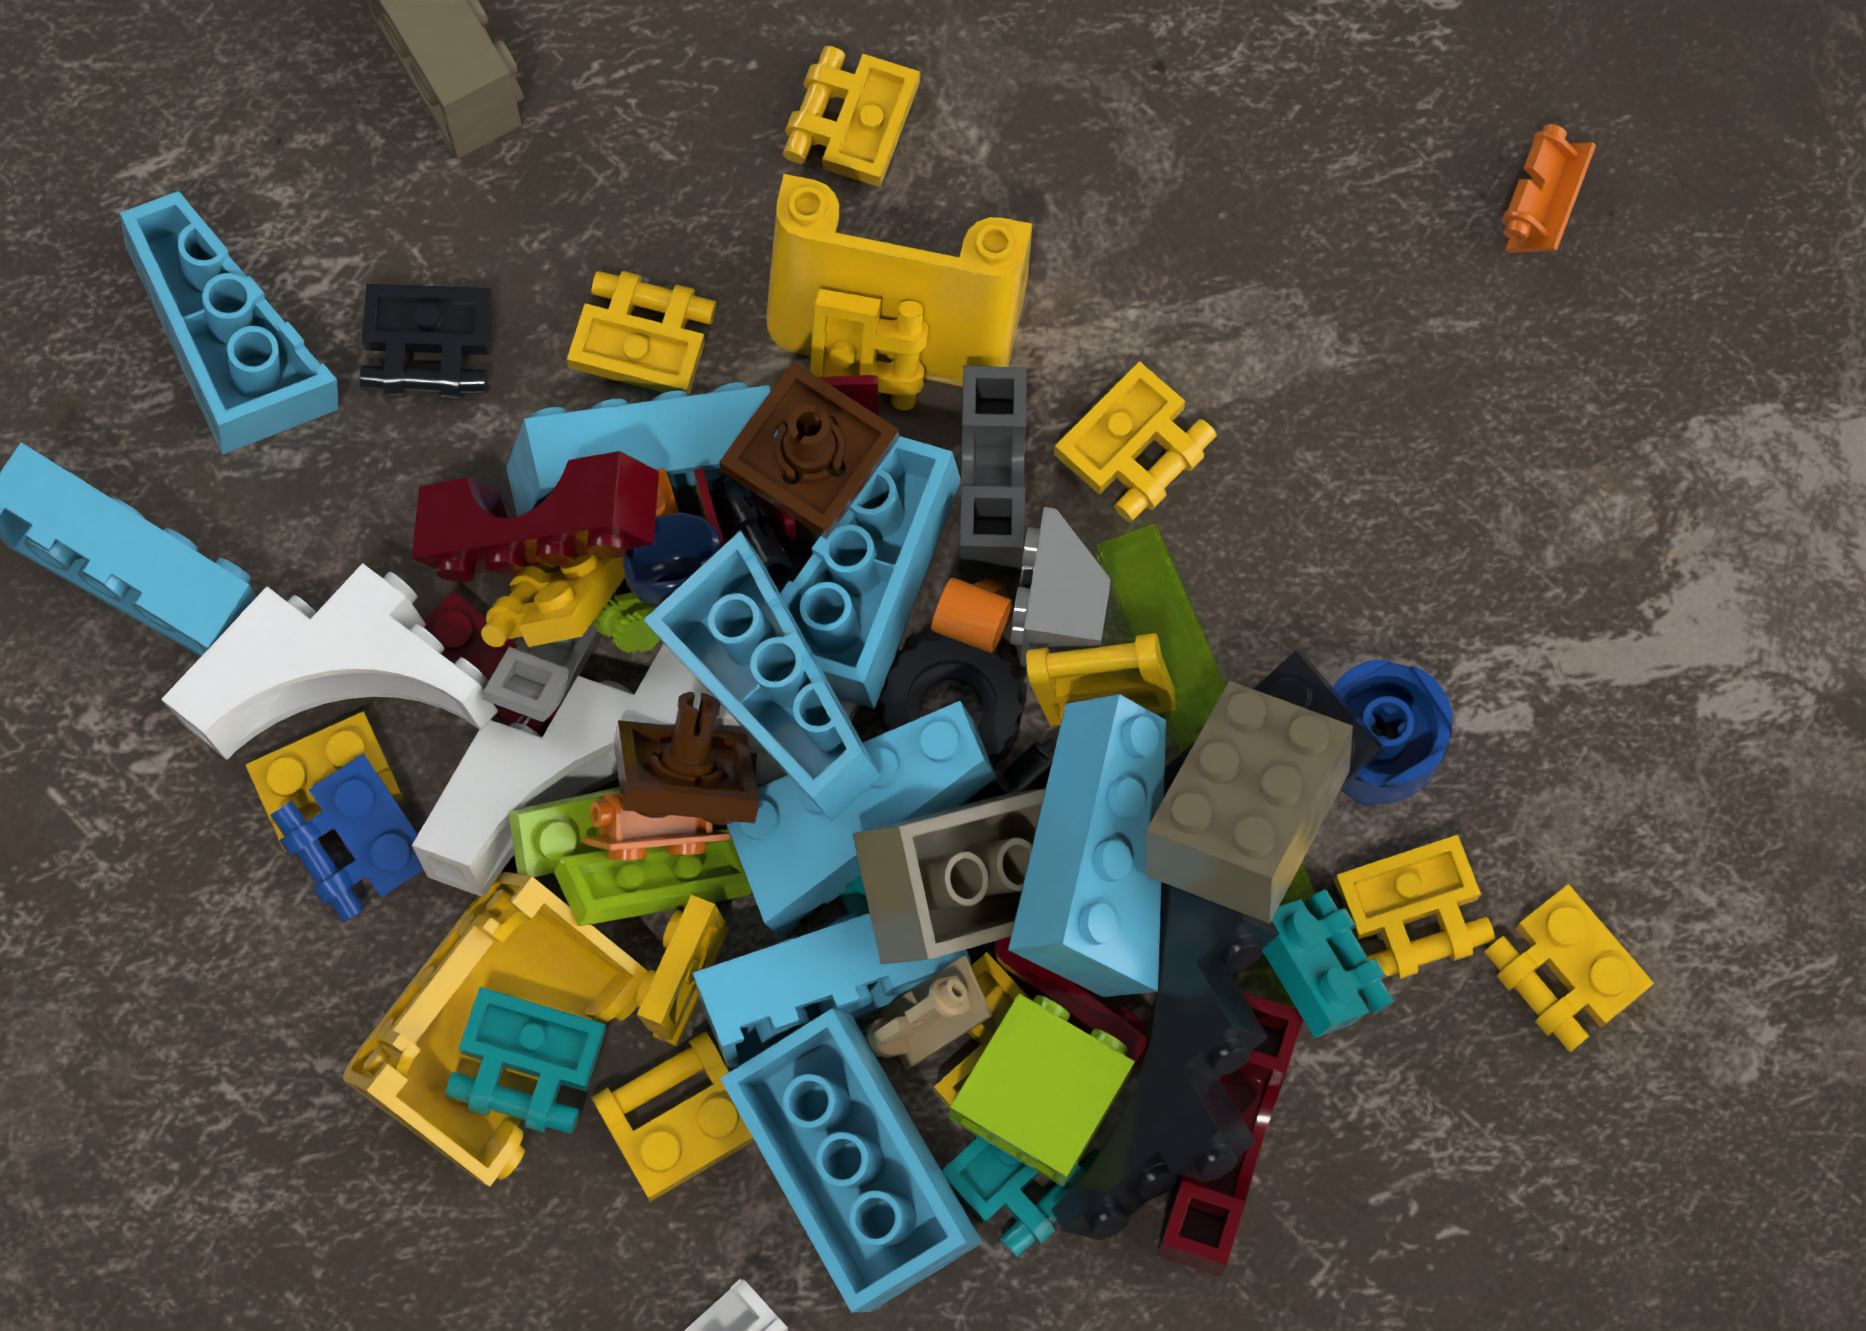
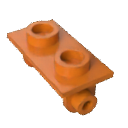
M1546 124L1542 131L1534 134L1532 138L1533 145L1523 168L1532 179H1519L1509 208L1502 217V223L1506 226L1504 235L1509 238L1505 248L1508 253L1557 251L1596 147L1593 142L1569 144L1565 140L1566 130L1555 124Z
M605 793L600 801H593L590 807L591 822L594 827H600V836L582 837L583 844L607 850V859L639 860L647 858L648 847L667 846V853L673 855L702 854L706 852V842L730 840V833L713 830L712 823L702 818L676 815L650 818L640 815L636 811H626L622 807L621 793Z

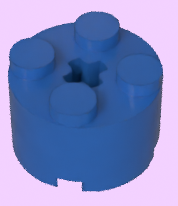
M1376 659L1367 661L1347 671L1338 679L1333 687L1371 732L1375 724L1376 728L1381 732L1391 728L1395 733L1392 740H1389L1386 736L1378 737L1373 733L1386 750L1341 789L1342 792L1352 797L1357 803L1372 806L1375 804L1399 802L1413 796L1432 779L1448 749L1452 727V709L1449 700L1438 682L1426 671L1415 666L1410 668L1390 663L1391 660Z

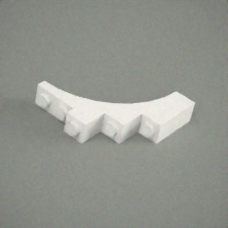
M663 644L635 695L626 687L613 681L605 680L598 683L577 676L543 737L523 724L512 723L510 726H506L490 720L478 731L412 844L427 877L484 898L509 860L515 855L508 811L585 795L619 779L614 749V738L618 720L675 726L678 712L677 703L680 695L694 692L693 707L697 708V710L700 694L712 695ZM721 705L714 730L747 734L750 753L767 754Z

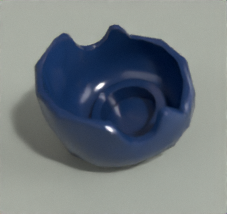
M686 513L657 516L655 518L653 545L629 549V555L623 558L626 584L631 590L632 595L646 605L658 607L721 549L717 530L704 517Z

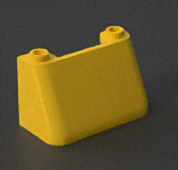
M788 174L783 175L776 204L767 302V329L771 339L780 348L793 353L811 356L814 303L818 290L825 289L881 299L880 319L892 321L898 318L899 305L904 301L920 303L924 308L923 320L928 325L927 346L920 352L919 362L924 367L925 380L963 387V366L1009 367L1028 283L1032 235L1031 223L998 217H988L977 221L967 231L963 240L960 257L837 233L839 202L835 193L826 184L819 181ZM877 350L876 361L890 363L894 360L895 353Z
M510 872L500 873L484 898L481 896L475 898L364 1041L346 1067L343 1080L476 1180L490 1187L496 1178L503 1180L510 1175L524 1155L525 1149L520 1145L523 1131L518 1127L522 1119L491 1111L489 1116L469 1111V1103L445 1097L446 1087L452 1072L476 1078L482 1062L481 1060L461 1055L458 1049L479 988H486L599 1023H607L613 1018L622 1021L637 1008L635 1003L636 995L641 981L648 970L591 924L578 926L571 908L534 877ZM504 1068L500 1086L533 1095L539 1078Z

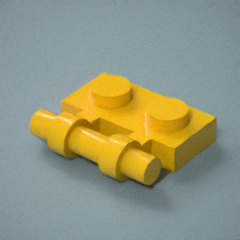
M825 46L818 63L810 65L803 84L807 91L799 111L792 112L785 132L789 138L782 154L789 161L803 164L806 161L811 146L820 144L827 147L822 158L824 170L881 187L919 87L920 71L862 54L855 74L841 70L846 57L845 53L838 48ZM839 97L845 99L837 122L823 118L829 98Z
M597 271L593 280L591 294L611 299L609 309L584 304L567 356L568 367L573 370L662 393L685 391L689 395L705 346V337L702 333L684 328L688 320L711 325L715 317L717 301L695 296V289L677 284L672 290L642 282V276L622 271L620 276ZM635 306L665 313L663 322L659 323L632 316L631 313Z
M819 289L813 311L810 372L817 377L878 376V392L891 394V404L894 408L903 411L912 409L916 403V394L922 390L924 383V367L919 362L920 352L927 346L928 325L923 320V306L916 301H904L899 305L898 318L892 321L880 319L881 299ZM877 350L894 352V360L890 363L876 361Z
M1139 361L1055 445L1054 455L1099 495L1116 478L1122 482L1128 491L1114 505V508L1123 519L1131 523L1145 508L1153 510L1167 496L1164 489L1183 470L1191 471L1204 458L1202 450L1217 435L1214 429L1202 419H1199L1186 433L1179 428L1173 420L1184 410L1186 401ZM1155 440L1165 448L1166 453L1146 471L1135 459Z
M594 555L575 557L572 565L560 566L559 571L556 570L555 566L542 563L525 566L524 571L518 573L511 581V593L508 596L498 598L487 612V624L481 632L483 640L492 647H500L507 639L523 637L527 646L532 647L582 637L624 580L623 558L625 556L620 558H602Z
M1458 835L1337 874L1334 879L1343 907L1356 925L1352 929L1355 938L1359 940L1381 932L1386 950L1367 957L1369 961L1372 959L1378 961L1386 977L1395 974L1397 979H1402L1417 974L1418 966L1448 956L1452 961H1456L1473 955V948L1495 941L1494 931L1487 917L1465 923L1458 907L1477 901L1481 895ZM1435 914L1441 932L1410 942L1404 924Z
M1569 884L1522 920L1515 928L1531 946L1530 949L1520 955L1505 936H1502L1484 952L1500 970V973L1496 976L1508 991L1514 988L1539 1016L1535 1023L1547 1037L1553 1033L1569 1053L1590 1037L1574 1018L1578 1012L1584 1008L1597 1025L1602 1028L1654 984ZM1544 964L1550 968L1570 992L1560 1000L1535 973Z

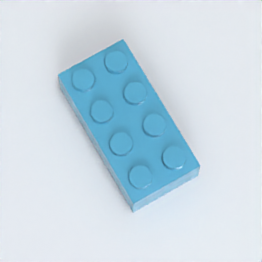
M832 1008L720 1078L851 1313L875 1310L983 1243L850 1013Z

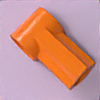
M951 577L938 602L931 631L992 654L1001 639L1004 629L1009 626L1014 612L1015 604L1013 600L1009 599L1006 584L985 577L972 585Z

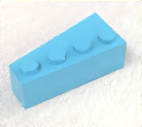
M899 436L896 444L827 540L822 536L818 538L811 548L813 555L794 582L788 581L780 592L837 698L875 709L961 483L952 451Z
M21 442L0 472V538L7 548L200 656L212 646L256 598L249 584L251 576L239 566L224 558H218L216 563L197 552L198 547L182 534L170 528H165L163 531L145 520L137 510L116 498L108 497Z
M741 530L644 619V622L665 647L719 701L722 707L831 821L880 777L878 770L764 563Z
M1120 694L1065 705L1008 949L1102 997L1158 992L1161 881L1146 876V829L1164 799L1166 720Z
M960 701L863 742L880 777L833 821L787 775L757 788L760 802L755 823L734 821L727 824L763 921L781 938L800 925L799 920L822 903L827 905L848 889L846 885L861 875L852 833L957 807L997 778L974 720Z
M862 912L844 916L832 922L824 929L800 937L790 938L773 946L693 972V977L700 1003L728 1071L832 1008L850 1013L854 1020L884 1009L959 958L966 956L969 964H971V960L965 949L930 960L881 964L870 913L863 915Z

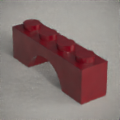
M621 451L568 460L564 472L551 494L536 508L517 517L513 515L509 497L470 478L419 486L412 559L436 569V575L439 578L448 581L467 582L474 579L475 573L487 571L502 574H518L524 571L525 565L542 563L551 566H569L574 563L575 557L587 555L602 558L623 557L626 555V549L653 545L659 471Z
M1243 991L1244 997L1268 1038L1250 1052V1058L1245 1065L1230 1074L1223 1075L1220 1079L1256 1143L1238 1157L1236 1166L1229 1173L1218 1179L1210 1180L1207 1183L1186 1176L1181 1177L1157 1256L1217 1276H1221L1228 1264L1264 1137L1287 1074L1303 1022V1018L1297 1009Z

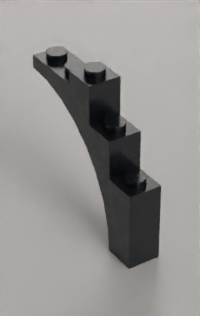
M1161 882L1158 992L1156 994L1152 1035L1139 1081L1115 1133L1089 1171L1051 1209L1062 1231L1100 1241L1111 1237L1123 1230L1129 1222V1216L1148 1200L1159 1197L1172 1189L1177 1182L1178 1175L1207 1183L1210 1180L1218 1179L1229 1173L1236 1166L1238 1157L1256 1143L1220 1078L1245 1065L1250 1058V1052L1268 1038L1232 975L1236 971L1243 970L1255 963L1260 958L1262 949L1280 935L1272 920L1269 924Z

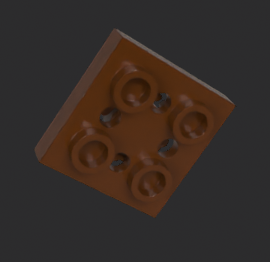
M792 361L719 461L720 471L827 540L898 441L900 430ZM778 430V434L775 438L774 434ZM833 463L834 472H839L842 465L845 466L846 470L840 476H832L828 473L827 468ZM795 471L800 474L801 478L796 484H787L782 479L784 473H786V477L789 480L795 479Z
M683 693L678 698L675 726L618 720L614 738V749L623 810L636 811L638 814L650 818H663L668 815L702 818L709 823L726 825L734 821L755 823L760 799L747 734L714 730L721 706L717 699L708 694L701 693L697 710V708L693 707L695 693Z

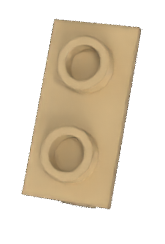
M967 957L959 958L880 1011L882 1018L869 1025L865 1039L876 1057L890 1058L899 1056L904 1069L909 1070L992 1017V1013Z

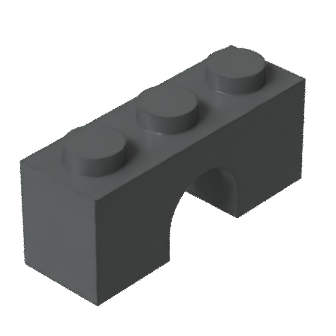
M963 366L959 570L1022 572L1025 534L1024 451L1027 367Z

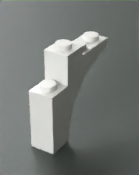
M363 563L317 613L298 596L293 595L286 601L269 587H266L161 699L188 730L226 760L253 737L277 722L301 711L345 699L394 697L420 701L449 711L465 719L480 730L498 712L493 703L482 700L483 691L489 682L488 679L466 659L460 657L453 664L441 655L445 650L443 645L424 628L426 626L425 622L412 605L418 598L416 593L394 573L388 572L382 578Z

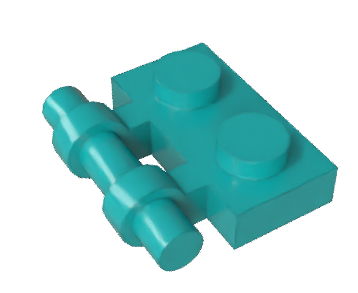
M1327 890L1316 893L1304 903L1300 899L1278 907L1272 921L1280 935L1263 948L1262 951L1314 1038L1352 1025L1369 1013V1011L1374 1015L1394 1003L1382 982L1386 977L1384 971L1376 959L1369 961L1351 931L1355 928V923L1345 908L1340 910L1337 908Z
M480 987L458 1049L461 1055L478 1059L482 1062L476 1078L452 1072L446 1087L445 1097L469 1103V1111L489 1116L491 1111L525 1120V1128L545 1133L548 1128L573 1134L580 1109L557 1103L556 1099L561 1085L584 1092L587 1091L607 1032L606 1025ZM504 1068L538 1077L533 1095L500 1086Z
M977 1137L942 1170V1173L951 1189L984 1224H987L1004 1207L1011 1213L1017 1222L999 1240L1015 1258H1018L1034 1242L1041 1245L1055 1232L1052 1225L1057 1219L1051 1209L1086 1175L1101 1152L1095 1148L1077 1164L1064 1187L1056 1184L1035 1205L1025 1196L1022 1190L1040 1173L980 1137Z

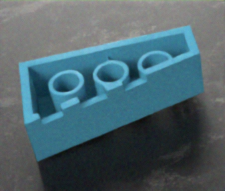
M179 191L120 212L125 247L222 455L338 410L337 379L323 363L319 364L304 346L303 338L289 322L285 323L265 299L261 288L250 275L247 277L230 258L228 249Z
M736 382L720 386L712 393L689 396L685 391H670L660 394L648 402L628 404L624 399H610L594 405L589 410L566 412L564 408L551 407L533 413L529 418H524L506 467L517 516L533 510L551 494L559 482L568 460L621 451L656 470L665 468L674 496L678 493V488L688 486L691 495L697 496L693 469L703 467L708 489L714 490L712 487L713 482L725 475V473L720 471L719 461L771 392L769 385L749 388L746 383ZM778 430L774 434L775 438L778 434Z

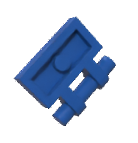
M364 754L309 789L323 812L308 822L303 818L293 801H290L270 815L285 836L279 841L289 856L297 854L317 884L312 890L322 905L327 902L330 903L342 923L365 909L351 889V886L366 876L382 898L424 870L412 847L413 842L418 836L417 832ZM333 828L355 858L353 862L341 870H338L318 840L320 836Z

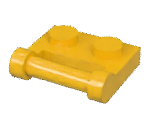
M1156 633L1136 635L1135 642L1054 653H1050L1048 647L1027 650L1026 663L1029 682L1050 727L1061 725L1065 705L1068 703L1117 694L1126 697L1153 713L1176 711L1175 688L1162 658L1159 639Z
M706 1031L688 1041L691 1046L690 1048L615 1091L611 1092L607 1087L591 1096L594 1105L649 1202L755 1141L720 1080L729 1071ZM701 1070L705 1071L712 1086L636 1130H632L624 1116L625 1114Z

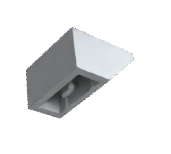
M1044 507L1041 527L1028 526L1020 584L1031 586V588L1018 587L1012 620L1013 627L1010 644L1022 646L1020 667L1026 668V653L1028 649L1048 647L1049 652L1054 653L1100 647L1111 583L1109 576L1059 511L1055 508Z

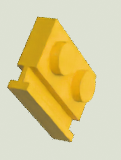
M364 711L245 764L279 840L285 836L270 815L290 801H293L303 818L308 822L323 812L309 789L362 754L366 756L394 800L397 802L404 799ZM333 828V829L329 830L328 832H326L325 834H327V833H329V832H332V831H334L335 829Z
M693 895L690 896L684 911L677 910L670 918L663 936V946L667 949L657 971L651 969L645 974L639 986L635 1002L636 1006L640 1007L637 1016L646 1028L653 1032L652 1036L676 1047L680 1043L699 1000L693 972L715 965L730 932V928L724 925L725 920L717 906Z

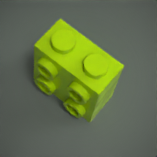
M1018 994L950 1106L949 1119L1064 1187L1131 1075L1135 1061L1125 1056L1128 1048L1110 1034L1099 1029H1093L1089 1035L1068 1023L1069 1012L1054 1001L1041 995H1036L1034 1000L1031 1001Z

